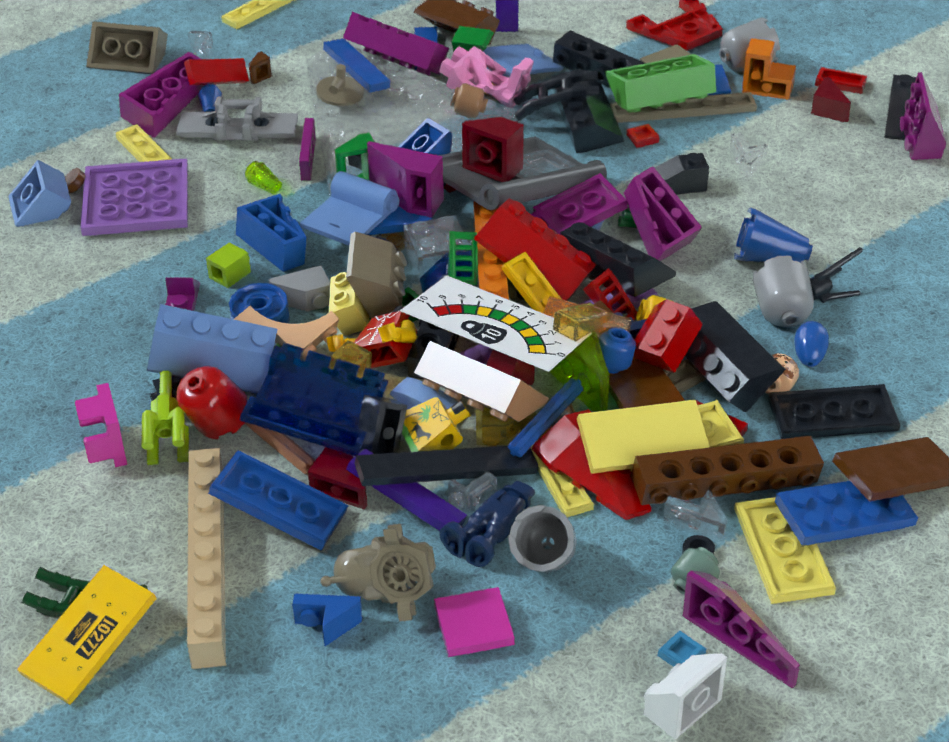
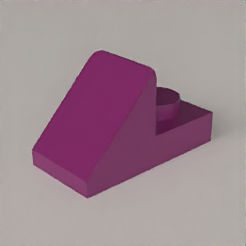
M166 277L165 282L168 296L165 305L194 311L200 282L190 277Z

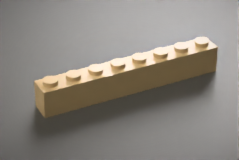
M220 448L189 451L187 647L192 669L226 666L224 502L208 494L210 486L223 470Z

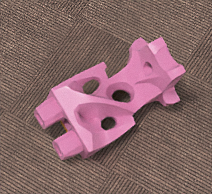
M459 46L452 54L451 60L446 58L442 62L439 72L448 77L446 86L449 89L460 88L464 83L482 88L484 94L491 95L501 105L511 110L516 105L513 99L527 87L532 78L530 73L534 61L525 57L519 65L513 68L511 76L505 77L502 75L506 72V69L482 50L474 46L468 52Z

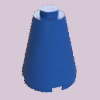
M751 207L748 209L747 212L752 215L750 218L745 217L742 222L736 246L741 249L740 254L734 253L735 260L765 262L777 256H791L793 261L800 263L801 261L809 260L813 245L809 244V238L757 209Z

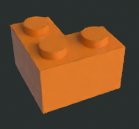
M751 38L745 58L742 93L751 92L753 95L790 100L794 86L796 65L773 62L775 41Z

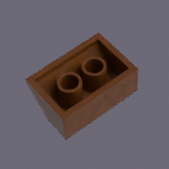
M426 0L414 10L415 14L432 25L456 33L459 26L491 30L494 34L488 46L491 44L500 20L493 16L494 12L485 7H481L478 10L475 8L476 5L465 0L462 3L456 2V0Z

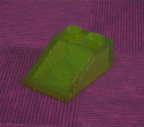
M576 316L566 321V323L592 332V334L549 372L563 385L571 378L579 379L582 382L583 391L577 398L593 412L607 411L609 373L597 334L591 325L586 324Z

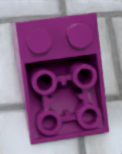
M918 72L915 83L911 84L910 99L906 100L905 114L900 118V129L905 133V150L909 151L911 160L941 159L947 143L938 107L922 72Z
M368 141L369 180L396 190L399 197L398 206L406 212L432 218L444 201L443 156Z

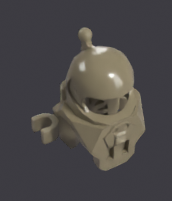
M401 523L387 526L388 529L383 530L384 536L375 537L371 541V545L346 550L339 554L334 564V576H323L320 582L323 587L336 583L340 591L347 596H361V598L367 601L381 599L382 602L390 604L397 602L399 622L409 621L413 619L414 615H417L414 600L419 599L434 586L431 576L436 568L433 547L426 542L414 543L404 537Z

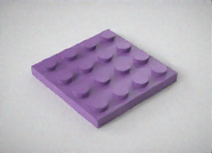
M187 158L85 166L86 177L84 179L81 215L82 236L188 228Z

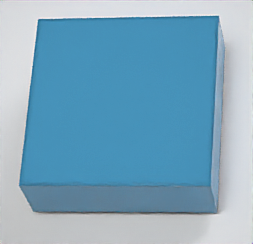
M680 630L658 649V657L673 667L678 663L683 664L692 655L706 654L704 646Z

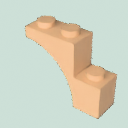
M251 306L234 318V320L277 328L275 343H279L283 351L295 363L302 358L304 360L310 358L316 352L318 344L323 340L327 342V337L336 335L339 318L330 311L323 317L306 323H281L266 318Z

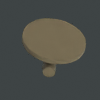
M338 64L336 66V76L324 78L317 84L316 95L327 104L349 106L363 98L364 87L354 78L345 76L346 66Z

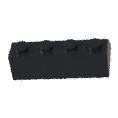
M562 72L558 75L551 76V79L569 74V72ZM597 81L571 83V86L578 84L599 86V96L573 97L557 103L575 152L584 153L624 142V137L602 84ZM561 87L554 88V93L562 91Z
M574 223L571 227L560 232V235L568 239L570 245L578 251L588 254L591 261L596 264L590 273L591 275L598 277L609 268L623 290L634 297L676 276L675 270L656 258L585 223Z
M717 301L692 308L703 325L685 357L728 402L747 412L786 369Z

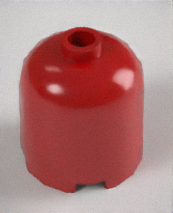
M211 366L195 368L188 372L178 385L176 400L179 407L182 408L185 416L193 426L205 437L217 440L219 439L218 436L229 432L232 434L236 433L244 425L249 415L247 396L220 369Z

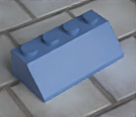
M160 304L147 371L159 374L162 371H170L173 377L183 378L195 368L203 366L216 367L225 373L242 391L264 395L277 328Z

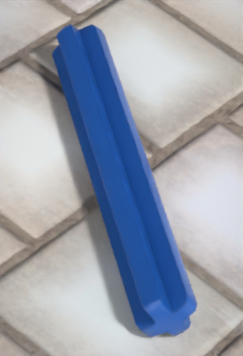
M569 379L509 443L508 448L512 456L522 457L581 394L583 387L579 379Z

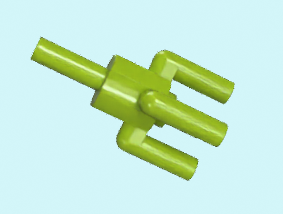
M170 371L160 372V395L151 401V410H145L142 413L141 447L147 450V465L159 464V438L172 437V445L177 447V462L182 463L189 460V427L185 424L184 411L179 407L176 398L172 397V373Z

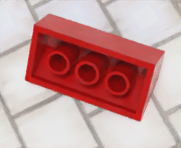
M511 198L506 200L496 210L474 238V240L504 263L526 252L564 303L579 289L596 266L588 254L578 251L570 245L566 237L556 234L548 228L545 221L531 215L526 211L523 204Z

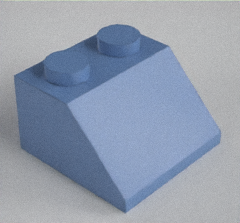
M40 160L36 161L8 196L14 223L17 227L58 219L62 213L69 209L71 204L64 173Z

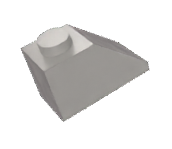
M321 265L269 279V284L280 287L286 293L289 307L311 311L329 306L330 280Z

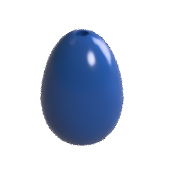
M808 321L799 326L794 338L795 351L803 365L807 367L818 365L827 352L829 335L821 323Z

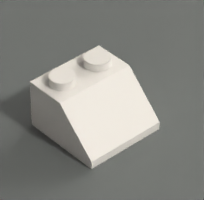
M722 653L692 655L683 664H676L665 679L659 684H652L647 689L644 695V715L676 740L722 700L727 657Z

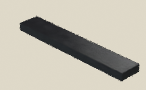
M508 446L356 455L354 461L362 486L536 474L539 468L531 448L522 457L510 454L511 451Z

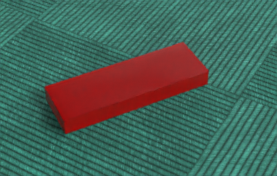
M244 58L189 59L184 62L189 85L240 84L249 81Z

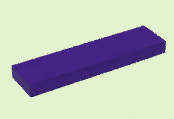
M365 449L358 455H369L373 453ZM356 457L349 461L346 470L359 478L354 464ZM418 482L372 486L439 531L444 525L452 521L462 525L467 518V514Z

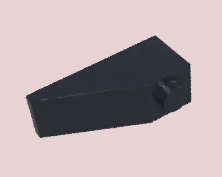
M893 74L884 138L905 141V133L900 129V118L905 114L906 100L910 99L911 84L915 83L916 77L908 74Z
M703 153L677 155L654 167L676 195L707 191L709 165ZM631 180L626 182L627 187L630 184Z

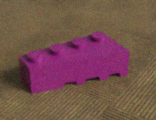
M353 11L343 35V39L364 46L363 51L374 56H376L377 52L382 53V59L393 63L395 59L400 60L399 65L412 69L413 65L417 66V72L430 76L431 72L440 75L441 64L446 59L450 49L434 41L412 33L409 34L404 30L389 26L372 18H367Z
M188 52L119 93L120 117L132 125L137 124L146 134L155 138L198 95L204 86L189 85L184 62L189 59L201 58Z

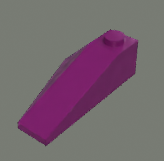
M693 570L687 573L683 617L790 688H793L797 683L800 664L738 592L726 582L718 580L709 573Z

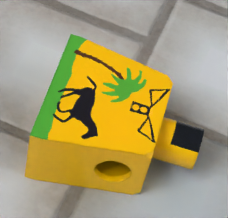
M434 397L406 410L402 434L411 452L454 449L463 440L457 424L471 415L462 401L447 409L438 397Z

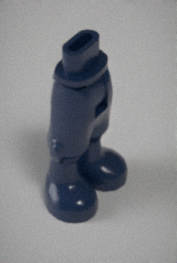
M515 481L512 485H505L502 489L492 494L471 514L468 523L464 527L454 521L444 525L439 533L440 540L452 555L461 558L465 554L467 562L475 567H483L489 564L495 554L494 547L510 535L515 518L531 505L530 499L535 495V490L521 481Z

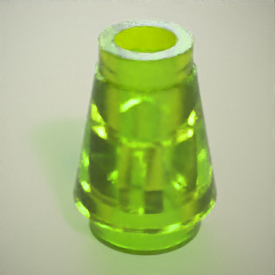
M254 161L246 168L245 177L248 183L272 194L281 190L282 182L264 162Z

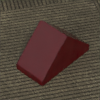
M830 77L824 78L813 95L811 114L840 122H848L851 101Z

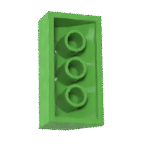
M696 54L606 71V77L617 105L627 112H638L642 107L647 106L658 108L667 102L682 103L686 101V98L691 97L697 99L706 98L708 94L716 92L715 64Z

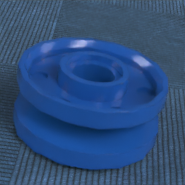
M255 283L246 285L238 289L229 301L231 319H234L251 306L255 311L268 319L281 323H289L290 321L286 293L280 287L273 284Z

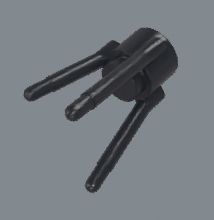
M859 247L824 271L810 278L814 300L820 299L822 303H825L829 300L861 294L859 290L831 294L829 292L833 288L830 278L842 270L841 266L862 253L863 248Z

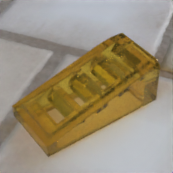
M590 302L560 309L554 314L553 330L574 341H578L611 320L613 314Z

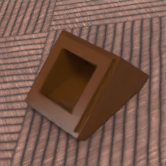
M259 51L249 63L251 84H257L272 77L270 57L262 51Z

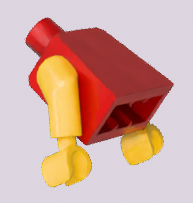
M397 306L392 313L373 317L357 338L344 339L343 334L327 337L326 341L330 352H351L363 368L371 369L405 362L412 344L417 339V329L414 323L409 320L410 315L400 311L404 307Z

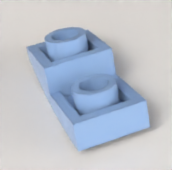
M410 377L404 379L389 394L398 402L406 404L407 409L434 397H438L447 409L458 403L453 398L445 395L440 389L435 391L423 385V381Z

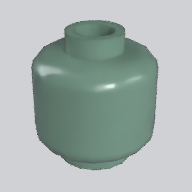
M702 547L685 550L671 568V575L675 581L673 586L679 593L685 596L687 573L691 570L709 573L718 579L720 575L718 559L710 551Z

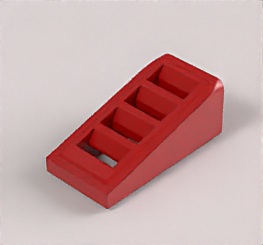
M609 268L583 289L594 304L601 300L613 313L625 310L628 315L624 319L630 317L633 320L636 319V309ZM602 284L606 287L604 291L600 289ZM611 293L613 298L608 301L605 296ZM618 302L621 306L614 311L611 306Z

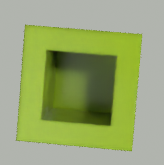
M230 242L206 257L209 278L226 288L231 287L251 273L249 253Z

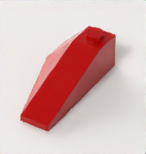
M589 409L564 415L533 444L532 450L550 470L556 474L562 471L572 478L571 484L578 489L584 486L596 494V501L623 519L628 520L651 512L650 504L641 505L631 479L632 472L630 469L591 474L577 423L578 414L591 413Z

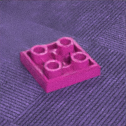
M499 587L434 599V607L448 657L515 645V637Z

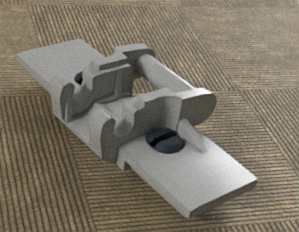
M217 97L215 111L182 112L176 135L188 138H214V140L290 139L295 136L298 113L263 112L261 97H256L255 99H223V97ZM227 109H246L244 118H231L228 115Z

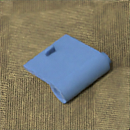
M529 44L491 46L483 51L506 69V72L502 75L505 77H510L513 68L519 65L525 57L534 61L530 74L558 72L564 69L563 66L554 63L553 59L543 54V51Z
M339 171L331 183V197L301 221L300 227L349 246L351 233L359 232L367 235L397 209L399 205L397 191L347 172Z

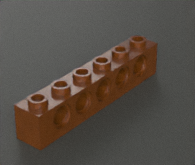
M804 436L635 456L631 479L641 505L662 504L671 501H688L695 498L720 497L728 494L751 493L753 491L769 489L778 490L800 485L809 486L818 482L824 462L812 437Z

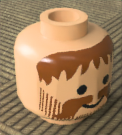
M773 354L772 356L786 370L765 393L790 391L799 378L798 365L786 354Z

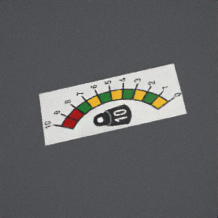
M447 275L400 310L408 315L548 372L592 334V332Z

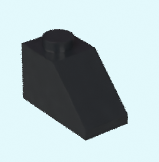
M364 395L358 423L364 450L367 449L373 454L398 453L407 410L406 404L391 398Z

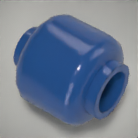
M611 328L599 336L595 359L606 372L618 373L619 371L626 370L632 364L636 342L627 330Z

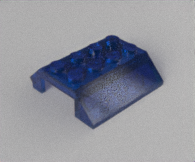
M285 342L282 348L275 346L270 356L268 374L256 398L250 396L240 416V421L353 456L360 454L364 450L367 432L359 430L358 426L364 395L385 398L389 380L384 379L386 373L365 368L362 378H359L357 376L360 365L337 359L334 369H329L332 360L330 356L309 350L306 360L303 361L301 358L304 348Z

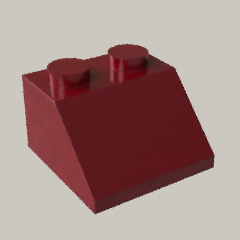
M504 117L470 120L462 123V168L500 182L510 181L523 169L524 124Z

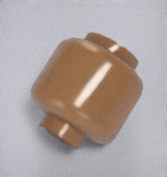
M464 83L460 88H455L450 106H454L456 114L475 119L479 112H485L488 99L484 98V90L482 88Z

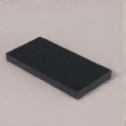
M885 384L772 392L768 395V401L781 439L811 436L813 438L899 431L900 422Z

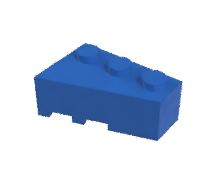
M281 194L237 207L236 235L282 272L305 264L306 235L297 220L292 219L290 209L283 204Z

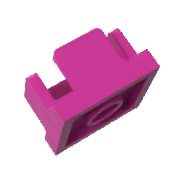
M109 384L96 385L97 396L75 401L81 427L104 423L106 433L84 438L88 462L95 463L113 459L115 467L127 465L121 431Z

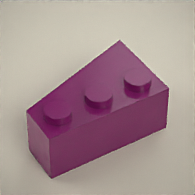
M654 166L633 177L623 193L647 254L659 261L691 243L703 228Z

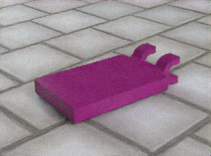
M599 173L533 206L534 212L531 215L546 222L548 228L554 229L560 234L561 231L578 222L592 227L627 209L628 204L627 200L613 185Z

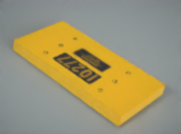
M103 565L17 668L18 672L71 705L155 602L156 596L148 589Z

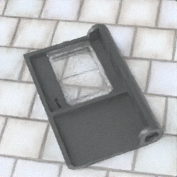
M536 136L524 138L523 169L507 182H500L462 168V151L439 155L443 156V182L488 210L498 209L509 198L524 203L554 196L599 173L607 178L606 167L600 160H592L587 164H582L571 155L563 153Z

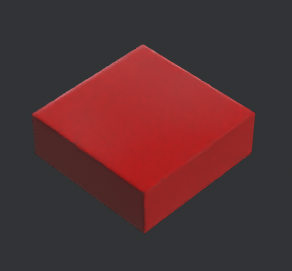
M649 124L626 130L627 137L636 148L659 143L660 136Z

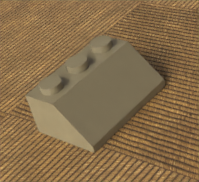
M92 21L86 67L153 74L165 56L168 34L159 27Z
M353 232L350 236L346 278L371 319L375 316L392 313L395 307L402 306L403 296H405L403 284L406 281L404 267L407 266L406 259L401 251L396 250L392 242Z

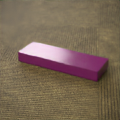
M305 118L299 157L301 181H310L312 177L316 144L314 118Z

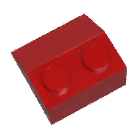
M666 299L654 306L635 338L636 348L633 358L675 373L703 323L690 307Z

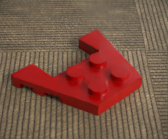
M679 0V8L686 13L659 24L643 14L626 20V29L672 46L677 44L686 51L722 37L723 28L714 16L706 12L704 3H700L699 0Z

